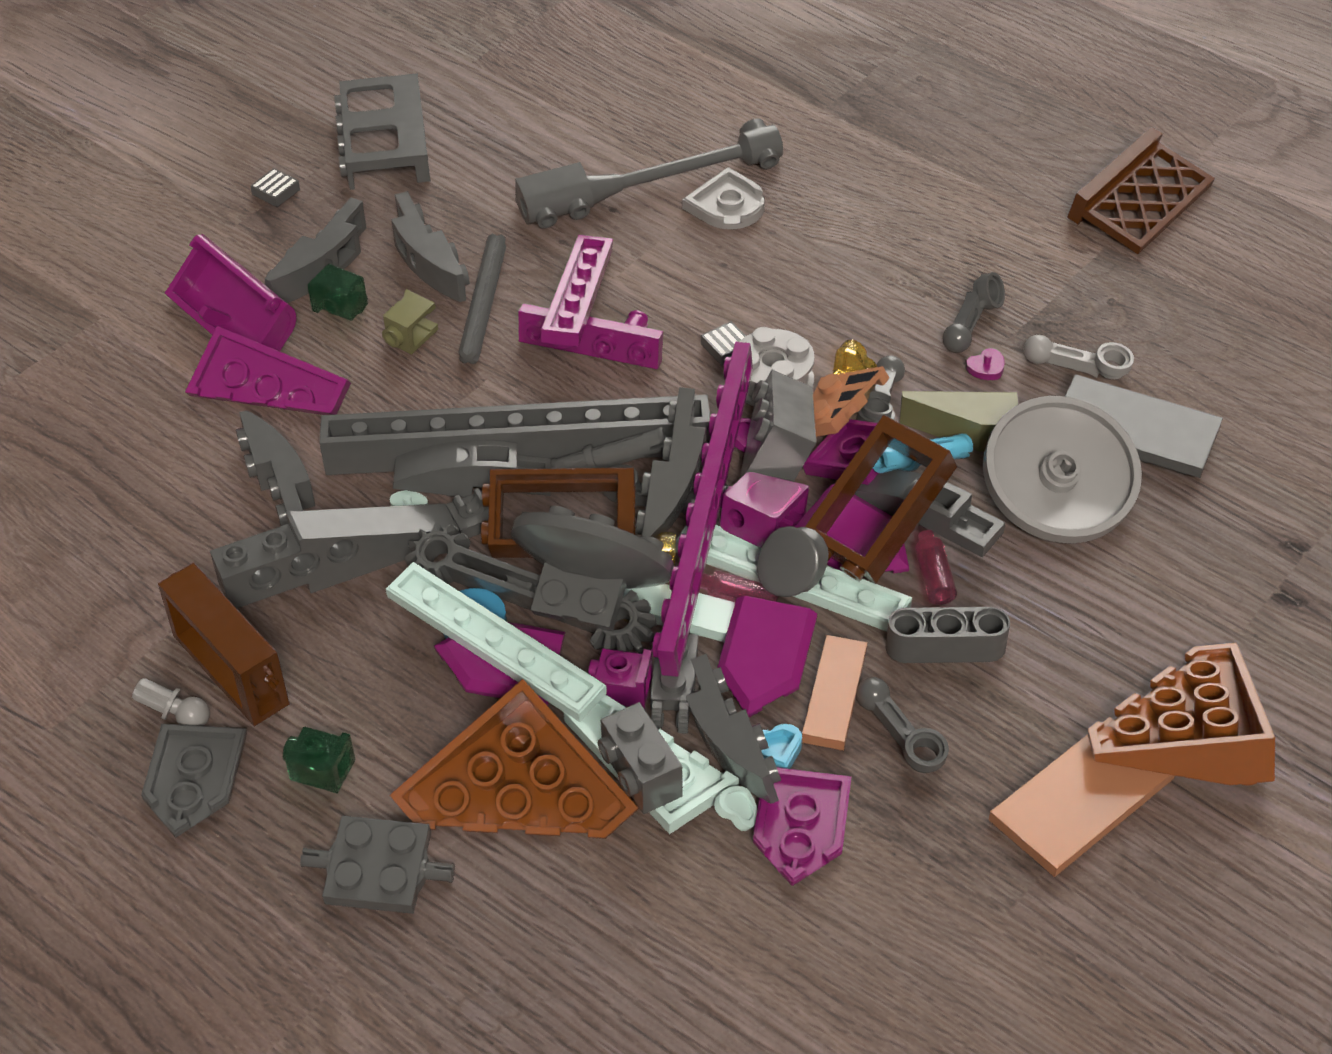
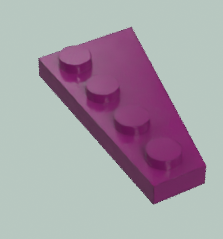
M216 326L185 393L189 396L319 415H336L351 383L336 374Z

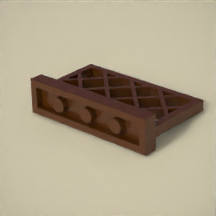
M1150 127L1076 193L1067 218L1076 224H1080L1086 219L1136 254H1139L1209 189L1215 178L1160 143L1159 141L1163 133L1154 127ZM1159 156L1168 162L1171 167L1156 166L1154 159ZM1136 176H1151L1152 184L1138 183ZM1159 176L1174 177L1175 184H1161ZM1182 177H1191L1200 184L1184 185ZM1117 193H1132L1134 201L1119 200ZM1141 193L1155 194L1157 201H1142ZM1164 194H1178L1180 202H1166ZM1113 210L1115 218H1106L1097 211ZM1122 210L1137 211L1139 219L1123 218ZM1145 211H1160L1162 219H1147ZM1126 228L1141 229L1143 237L1138 240L1129 234Z

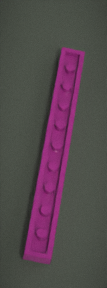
M735 342L732 357L725 358V384L719 385L717 389L716 404L718 412L717 414H711L709 422L710 443L705 442L702 448L703 471L702 473L697 472L695 475V503L688 504L686 512L687 534H681L679 538V566H674L670 579L671 597L670 599H664L662 605L661 621L664 624L662 633L656 632L653 640V657L659 658L661 673L665 676L679 677L753 373L751 344L747 342Z

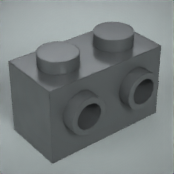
M640 702L600 719L602 738L597 741L600 753L607 764L611 763L618 774L624 792L629 797L632 796L643 815L683 797L682 765Z

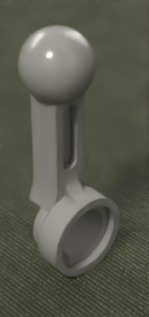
M1034 335L1024 344V355L1031 363L1043 364L1047 362L1085 372L1096 378L1100 373L1109 379H1119L1130 372L1134 362V355L1131 350L1115 342L1102 344L1096 353L1053 343L1044 335ZM1106 361H1114L1120 366L1110 365Z

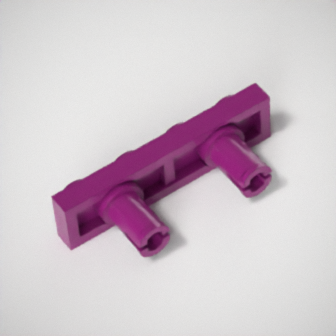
M523 303L518 311L519 342L658 369L662 362L663 331L647 328L648 317L642 311H631L624 323L589 316L579 346H571L569 348H558L549 343H541V328L549 308Z

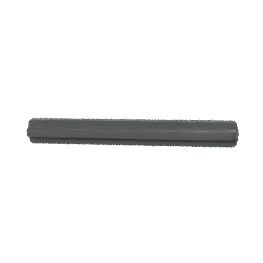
M491 234L487 237L459 348V360L464 364L468 362L475 364L480 357L506 250V238L502 234L498 236Z

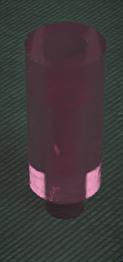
M925 530L918 535L919 542L915 546V552L929 602L934 605L948 604L956 598L957 590L943 541L934 536L933 531Z
M715 570L713 575L703 574L700 589L707 590L709 596L736 602V599L741 596L778 601V596L767 591L760 582L720 570Z

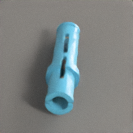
M964 433L930 439L950 450L954 459L967 458L970 456L969 453L973 451L972 440ZM887 447L873 469L877 473H885L897 469L913 471L921 464Z

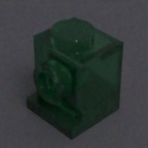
M329 263L307 284L312 311L315 313H319L323 309L332 315L352 321L368 305L364 277Z
M305 726L298 737L290 736L287 739L283 749V760L286 762L291 781L337 794L356 760L350 734L342 732L340 736Z

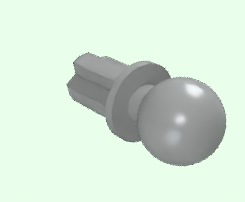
M143 678L137 683L133 691L132 698L135 701L163 713L161 718L164 720L167 719L170 713L175 715L179 725L204 726L209 720L210 711L206 702L198 697H188L183 700L178 698L181 691L179 688L172 691Z

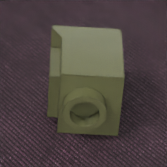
M406 289L404 298L383 315L385 329L382 331V336L386 343L412 355L438 330V324L424 318L436 308L435 302Z

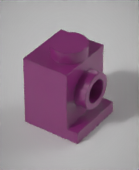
M602 648L600 660L591 659L588 674L605 684L606 695L621 705L630 707L640 702L645 709L653 677L652 650L644 649L643 654Z

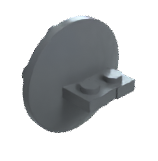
M550 506L549 512H522L521 515L514 519L510 532L511 538L531 557L544 565L530 609L534 615L565 622L566 620L575 621L584 626L613 632L625 589L659 586L668 583L671 579L674 569L672 556L662 550L664 543L656 538L649 536L639 537L625 530L613 527L615 521L604 515L590 514L589 519L574 516L575 513L561 506Z

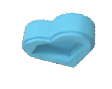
M779 724L771 731L763 730L769 748L761 751L763 757L773 756L776 767L791 769L802 748V734L800 730L791 724Z

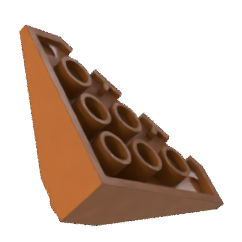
M1237 642L1194 646L1185 653V661L1187 662L1185 666L1176 671L1175 667L1168 666L1150 680V688L1153 690L1145 697L1141 698V695L1133 693L1115 707V716L1117 718L1109 725L1104 727V723L1097 721L1088 728V738L1096 762L1225 785H1255L1257 783L1275 781V736Z
M524 679L517 683L390 794V797L413 823L429 824L431 830H436V826L463 827L464 832L498 833L499 829L525 830L526 835L559 837L561 832L587 833L588 838L606 839L639 810L635 803Z

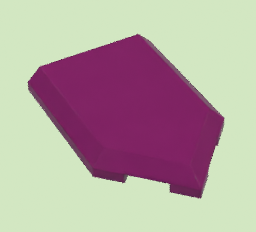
M834 484L823 493L794 527L806 526ZM854 494L826 535L865 557L893 516ZM905 543L885 572L893 571V574L909 571ZM830 558L827 565L842 571L840 569L842 564Z
M741 596L736 599L717 668L721 667L728 688L739 702L742 711L746 709L748 717L762 711V707L783 696L785 698L799 690L818 614L810 608L749 596Z
M508 622L561 656L565 632ZM447 638L434 645L435 651L443 661L445 660L456 675V680L467 693L501 698L518 683L451 638ZM541 698L542 701L549 707V702Z
M777 767L781 781L773 785L779 801L770 804L759 798L753 843L791 886L842 854L852 776Z

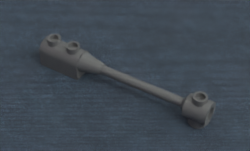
M755 118L747 121L741 127L738 144L634 172L622 175H586L581 162L516 178V203L527 225L537 222L540 228H549L557 222L558 216L570 214L571 218L575 220L586 217L590 212V208L594 207V204L622 191L623 188L740 157L747 165L759 163L763 169H770L779 162V158L783 155L782 138L774 124L766 126L762 119Z

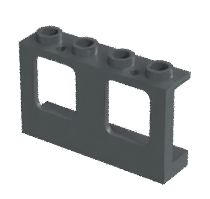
M418 73L339 81L340 95H334L340 155L339 165L341 177L348 176L350 190L355 189L354 172L415 166L417 183L431 181ZM380 89L393 90L394 106L391 108L358 112L348 110L347 96L351 92ZM395 129L398 132L399 146L394 150L366 153L352 152L351 135L353 133Z

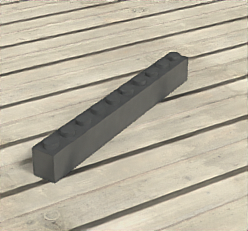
M708 394L696 395L693 426L706 428V442L710 443ZM678 396L321 415L320 448L326 475L394 472L395 459L400 455L433 445L462 441L517 442V455L553 459L583 451V447L590 444L594 447L648 432L661 426L665 429L664 434H667V437H672L674 424L668 423L670 400H677ZM663 452L655 453L649 456H645L643 458L663 457Z

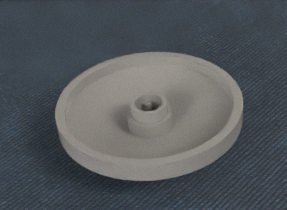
M1038 397L1013 407L994 427L983 456L985 483L999 510L1022 530L1052 542L1082 543L1106 535L1125 519L1134 506L1140 492L1142 481L1141 462L1136 447L1128 433L1112 416L1102 409L1083 400L1071 397Z

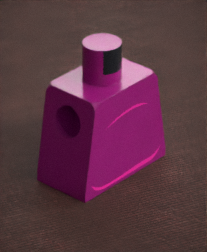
M748 472L733 486L725 484L720 504L722 508L720 526L724 531L762 548L770 534L781 527H794L806 514L809 486L755 472Z

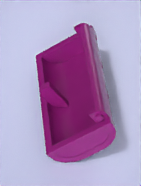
M204 234L196 235L189 244L193 249L164 294L211 334H213L216 326H219L280 351L296 325L295 310Z

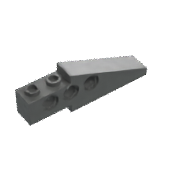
M445 503L290 511L286 513L288 524L210 550V554L223 595L237 609L305 584L310 593H314L404 561L405 555L411 553L408 541H419L421 539L419 528L427 533L432 532L435 522L440 524L443 530L450 524L455 526L458 531L459 528Z

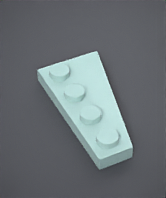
M605 695L581 722L564 713V722L619 780L618 774L611 763L607 764L603 759L597 741L602 738L600 719L621 711L626 707ZM659 729V732L682 765L683 797L649 813L671 834L712 807L715 798L720 792L728 787L739 786V778L728 771L724 773L709 765V759L695 750L692 753L688 752L674 743V737Z

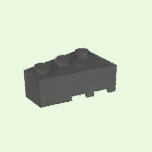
M771 370L765 381L760 380L757 383L752 394L754 406L740 478L748 472H755L794 482L816 445L813 387L775 370Z

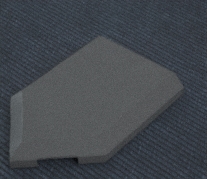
M161 724L141 796L175 838L229 804L247 734L246 728Z

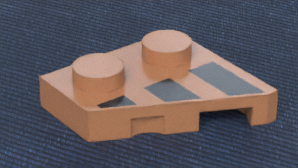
M883 366L842 374H829L820 378L813 393L816 437L837 434L849 422L850 417L868 402L864 394L873 385L883 386L888 381L889 376Z

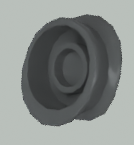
M781 527L770 534L762 546L757 562L759 581L765 590L776 596L790 597L810 591L817 585L824 575L828 563L829 553L824 538L816 530L807 527Z

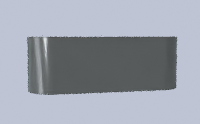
M995 607L901 608L894 611L889 617L886 651L893 660L901 663L997 661L1006 652L1010 619L1003 610Z

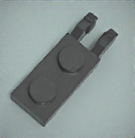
M689 634L679 677L662 675L659 658H654L650 699L651 720L658 730H662L664 726L663 710L679 711L676 717L678 733L688 734L691 710L685 696L695 692L696 673L690 659L698 657V635Z

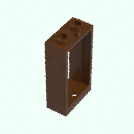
M883 415L805 527L816 530L824 538L828 547V561L832 558L842 564L840 569L859 582L864 577L876 584L956 470V462L950 450ZM889 446L925 466L926 469L868 553L863 557L826 534Z
M634 468L490 469V483H483L482 487L483 507H489V520L482 521L481 524L482 545H488L492 558H533L516 544L513 539H503L504 493L618 491L617 528L635 535L636 482Z
M195 563L173 573L158 583L174 638L254 727L290 705L277 652Z

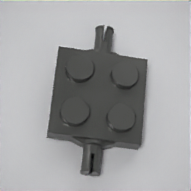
M342 815L336 840L330 850L307 849L304 847L300 858L301 867L326 869L327 878L322 894L324 903L345 907L414 914L418 893L424 886L426 879L452 883L454 880L453 876L455 875L454 863L429 861L427 851L431 829L429 824Z

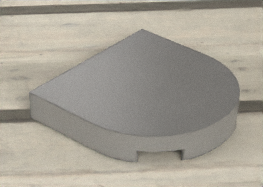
M727 167L683 198L682 209L711 226L721 229H740L754 224L762 217L765 209V200L762 189L758 184Z

